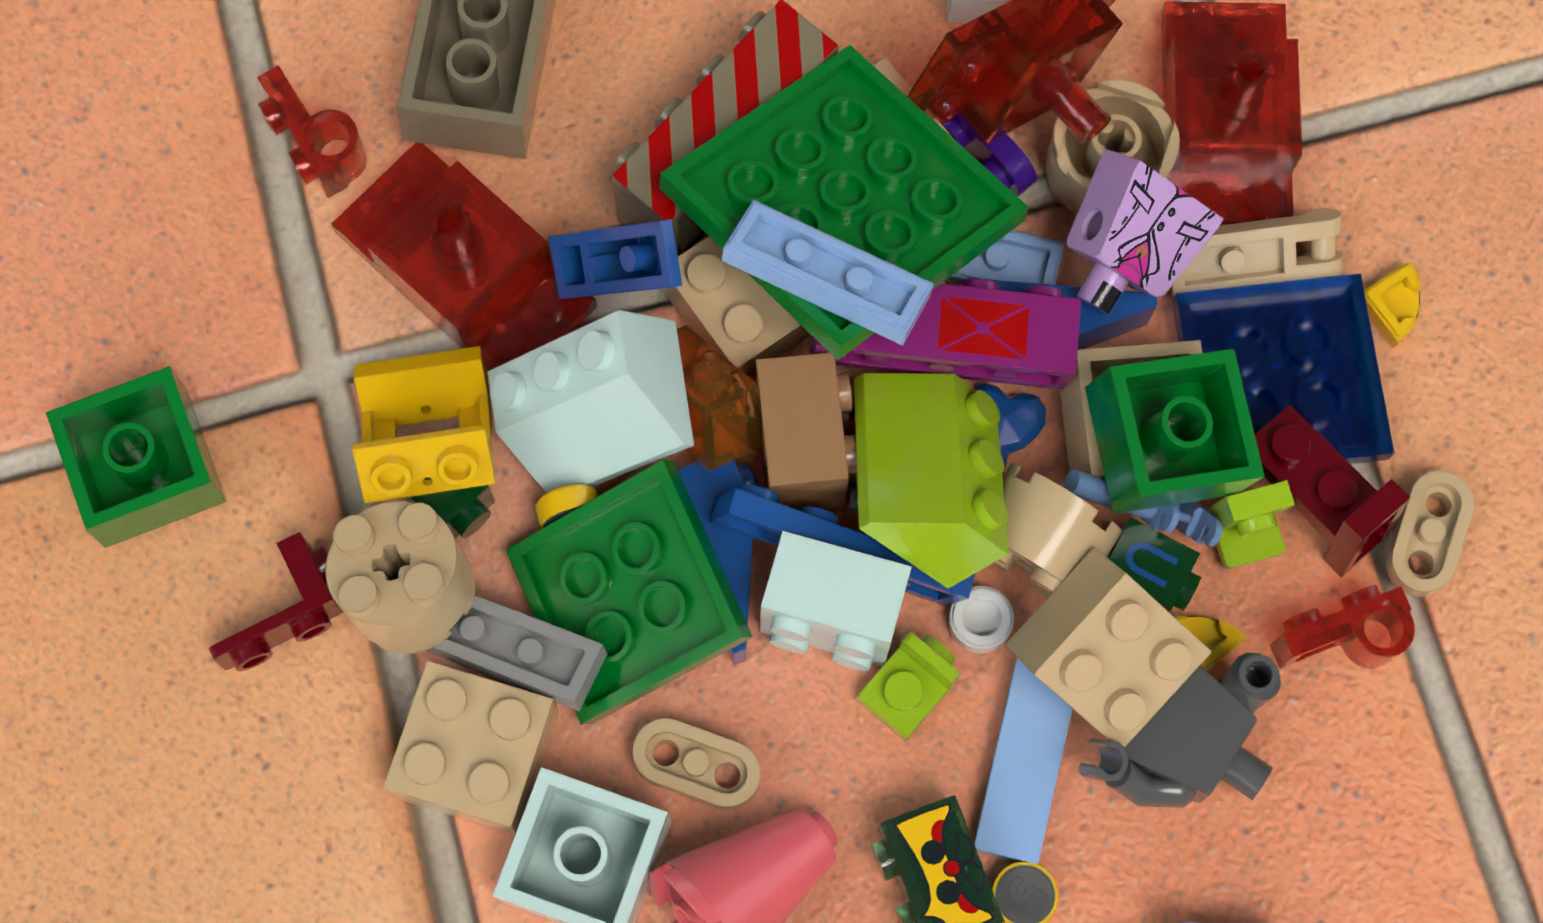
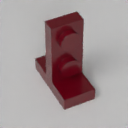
M1291 405L1287 406L1255 434L1265 478L1271 484L1288 481L1295 503L1294 507L1331 544L1323 560L1340 577H1343L1387 538L1411 498L1392 479L1377 491Z

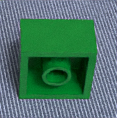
M1234 349L1110 366L1085 387L1113 514L1230 496L1241 492L1265 477Z
M170 366L46 412L85 529L105 548L227 502L187 389Z

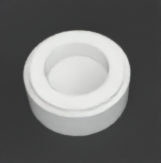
M987 586L972 587L969 599L953 603L948 616V627L952 638L960 647L973 653H988L998 649L1009 637L1014 624V612L1009 600L1000 591Z

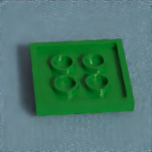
M662 459L506 549L534 617L603 644L608 653L580 711L575 710L581 725L594 724L753 638L674 461Z

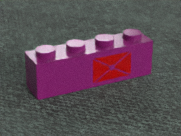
M968 279L962 281L961 285L941 283L932 290L928 302L903 346L874 333L841 359L837 360L835 358L836 365L904 373L956 374L961 379L1063 390L1076 375L1081 299L1063 297V292L1060 289L1048 286L1028 287L1023 293L999 290L998 283L985 279ZM811 336L810 354L829 353Z

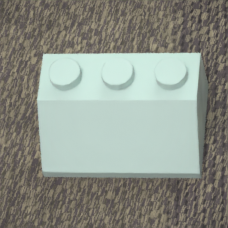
M618 310L488 371L495 432L546 493L572 484H585L594 487L694 446L675 320Z

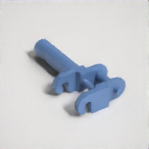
M1076 469L1071 470L1067 474L1064 481L1065 489L1082 499L1112 508L1104 478ZM1195 502L1126 512L1139 516L1155 530L1160 531L1161 529L1171 533L1177 528L1195 542L1205 543L1209 546H1215L1219 542L1223 531L1221 519L1205 506Z

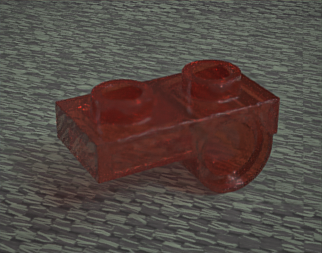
M279 65L258 76L257 79L266 99L257 103L274 134L277 136L286 131L295 144L296 148L287 153L304 183L308 185L317 180L327 198L349 187V183L362 174L367 163V153L353 119L342 111L331 109L323 110L310 116ZM345 140L349 142L347 147L339 154H321L324 146L331 141Z
M1372 585L1340 600L1344 607L1342 610L1322 617L1319 609L1314 608L1287 619L1282 623L1285 632L1269 645L1279 668H1284L1339 645L1342 646L1347 657L1358 666L1369 669L1385 666L1408 649L1415 635V624L1410 613L1412 608L1402 587L1400 586L1381 594L1377 585ZM1374 620L1387 628L1391 638L1389 648L1377 647L1368 640L1364 630L1365 621Z

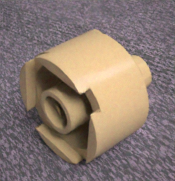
M1119 79L1098 82L1096 87L1081 93L1078 91L1071 96L1059 111L1046 153L1045 170L1049 191L1053 199L1077 215L1105 149H1111L1117 153L1141 160L1168 179L1178 155L1180 138L1176 123L1173 124L1170 116L1164 109L1165 103L1160 97L1143 85Z
M1012 463L1003 476L1005 506L1009 515L1007 523L1009 554L994 562L993 565L1008 572L1013 562L1032 573L1029 578L1032 581L1030 586L1048 598L1094 547L1107 557L1121 535L1122 530L1113 521H1111L1106 531L1102 530L1096 525L1097 523L1093 522L1099 510L1036 472L1033 473L1028 483L1021 480L1022 466Z
M405 501L385 502L372 506L357 515L344 517L336 525L333 531L334 541L326 561L327 584L335 602L364 637L378 644L379 647L393 653L421 652L441 644L452 634L450 629L456 624L464 613L465 616L468 614L475 596V577L472 566L449 527L429 505Z

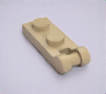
M1321 208L1307 211L1303 215L1220 225L1170 287L1169 292L1173 299L1337 278L1343 274L1342 253L1336 251L1335 236L1342 233L1341 212L1335 209ZM1310 241L1311 252L1305 256L1296 257V242Z

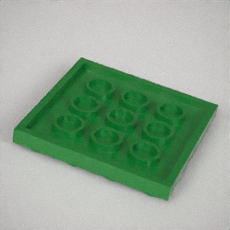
M851 45L661 172L659 187L722 249L752 201L755 200L934 283L933 289L1022 224L1029 208ZM749 274L837 360L841 359L875 333Z

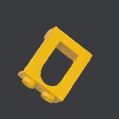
M480 346L354 365V382L361 408V443L352 444V452L365 504L496 484L491 399ZM459 417V428L397 437V426Z

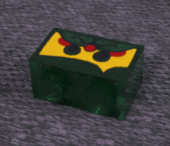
M955 795L880 822L877 829L880 840L871 843V848L883 880L887 881L895 878L904 903L895 906L899 923L1005 922Z

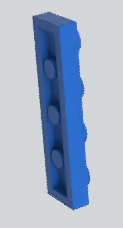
M748 484L742 485L741 489L735 488L716 500L710 520L712 524L777 547L782 531L912 566L905 590L906 593L943 606L969 599L975 574L948 589L862 530L857 532L838 525L839 517L827 510L803 506L799 511L779 504V495L775 492Z

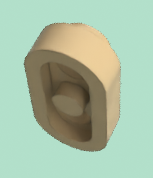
M1438 470L1426 473L1409 488L1407 494L1411 498L1398 518L1386 558L1388 576L1396 588L1410 596L1426 597L1438 592L1450 582L1456 571L1474 510V497L1468 484L1458 475L1448 471ZM1433 498L1443 504L1445 509L1443 517L1434 516L1428 511L1426 507L1427 499ZM1417 556L1424 560L1427 565L1426 575H1417L1411 571L1408 564L1409 557Z
M670 718L657 719L646 724L638 732L634 740L633 759L639 774L650 784L722 810L740 808L751 801L757 793L760 784V766L754 753L741 743ZM663 744L675 746L679 751L677 761L669 766L658 764L654 759V753L659 746ZM731 766L737 769L740 774L739 783L729 789L720 787L715 781V775L720 768Z

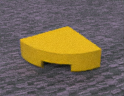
M1409 260L1362 291L1355 299L1392 348L1396 347L1408 335L1416 323L1420 308L1421 281L1415 267Z
M1182 615L1175 617L1212 651L1201 663V666L1206 671L1247 639L1236 627L1222 620L1218 621L1203 616Z

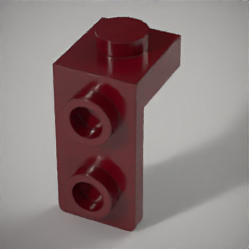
M301 532L276 543L303 601L210 646L209 651L214 661L224 670H229L233 667L237 671L254 668L272 657V648L294 637L297 642L312 639L324 633L332 626L330 619L343 613L328 588L326 579L328 553L323 544L312 549Z

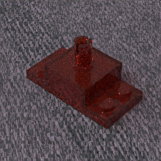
M1011 0L946 33L907 97L930 118H938L940 122H946L960 112L987 144L1052 109L1073 133L1077 142L1083 145L1087 140L1090 141L1109 124L1112 118L1080 83L1123 25V22L1109 8L1116 0Z
M1165 1L1161 11L1163 102L1165 103L1164 109L1170 116L1173 124L1176 123L1180 138L1178 155L1168 180L1222 217L1223 221L1220 225L1294 216L1292 172L1303 154L1298 39H1287L1286 4Z
M416 142L331 223L334 232L461 349L480 346L484 368L487 373L500 365L573 332L597 308V301L593 296L559 299L548 242L459 161H456L449 167L423 143Z

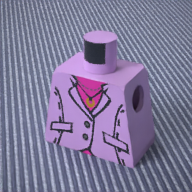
M1105 149L1067 238V244L1071 250L1094 264L1076 297L1096 310L1110 315L1126 286L1156 299L1165 295L1219 228L1223 218L1141 160Z

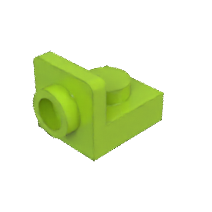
M1287 480L1227 496L1207 508L1222 521L1223 531L1216 547L1222 566L1225 569H1232L1269 559L1285 552V544L1276 515L1295 505Z
M909 631L901 641L897 651L858 694L856 701L906 742L956 684L960 675L958 670L952 666L956 658L934 637L926 635L921 640Z

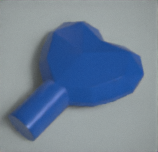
M984 383L975 389L977 391L982 390L990 395L998 407L1000 413V422L998 423L1000 451L1004 461L1002 475L1004 476L1008 455L1024 449L1038 436L1045 426L1046 408L1038 396L1026 393L1008 396L999 387Z

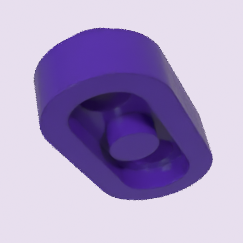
M957 90L936 107L939 122L948 133L1017 197L1037 182L1036 171L1026 154L970 95Z

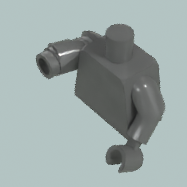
M1244 653L1234 661L1226 674L1218 681L1200 665L1126 747L1115 741L1090 739L1089 744L1096 746L1101 753V762L1099 766L1080 763L1079 773L1086 778L1105 781L1106 785L1140 807L1183 808L1192 801L1201 803L1211 795L1220 780L1253 800L1267 781L1273 767L1241 746L1257 722V718L1253 713L1273 698L1280 689V673L1276 664L1270 658L1260 653Z

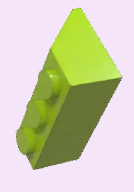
M862 373L854 379L859 529L948 589L1009 554L1007 535L1009 515L1004 499L1002 475L1004 461L1000 451L998 427L1000 413L990 395L982 390L977 391L956 374Z

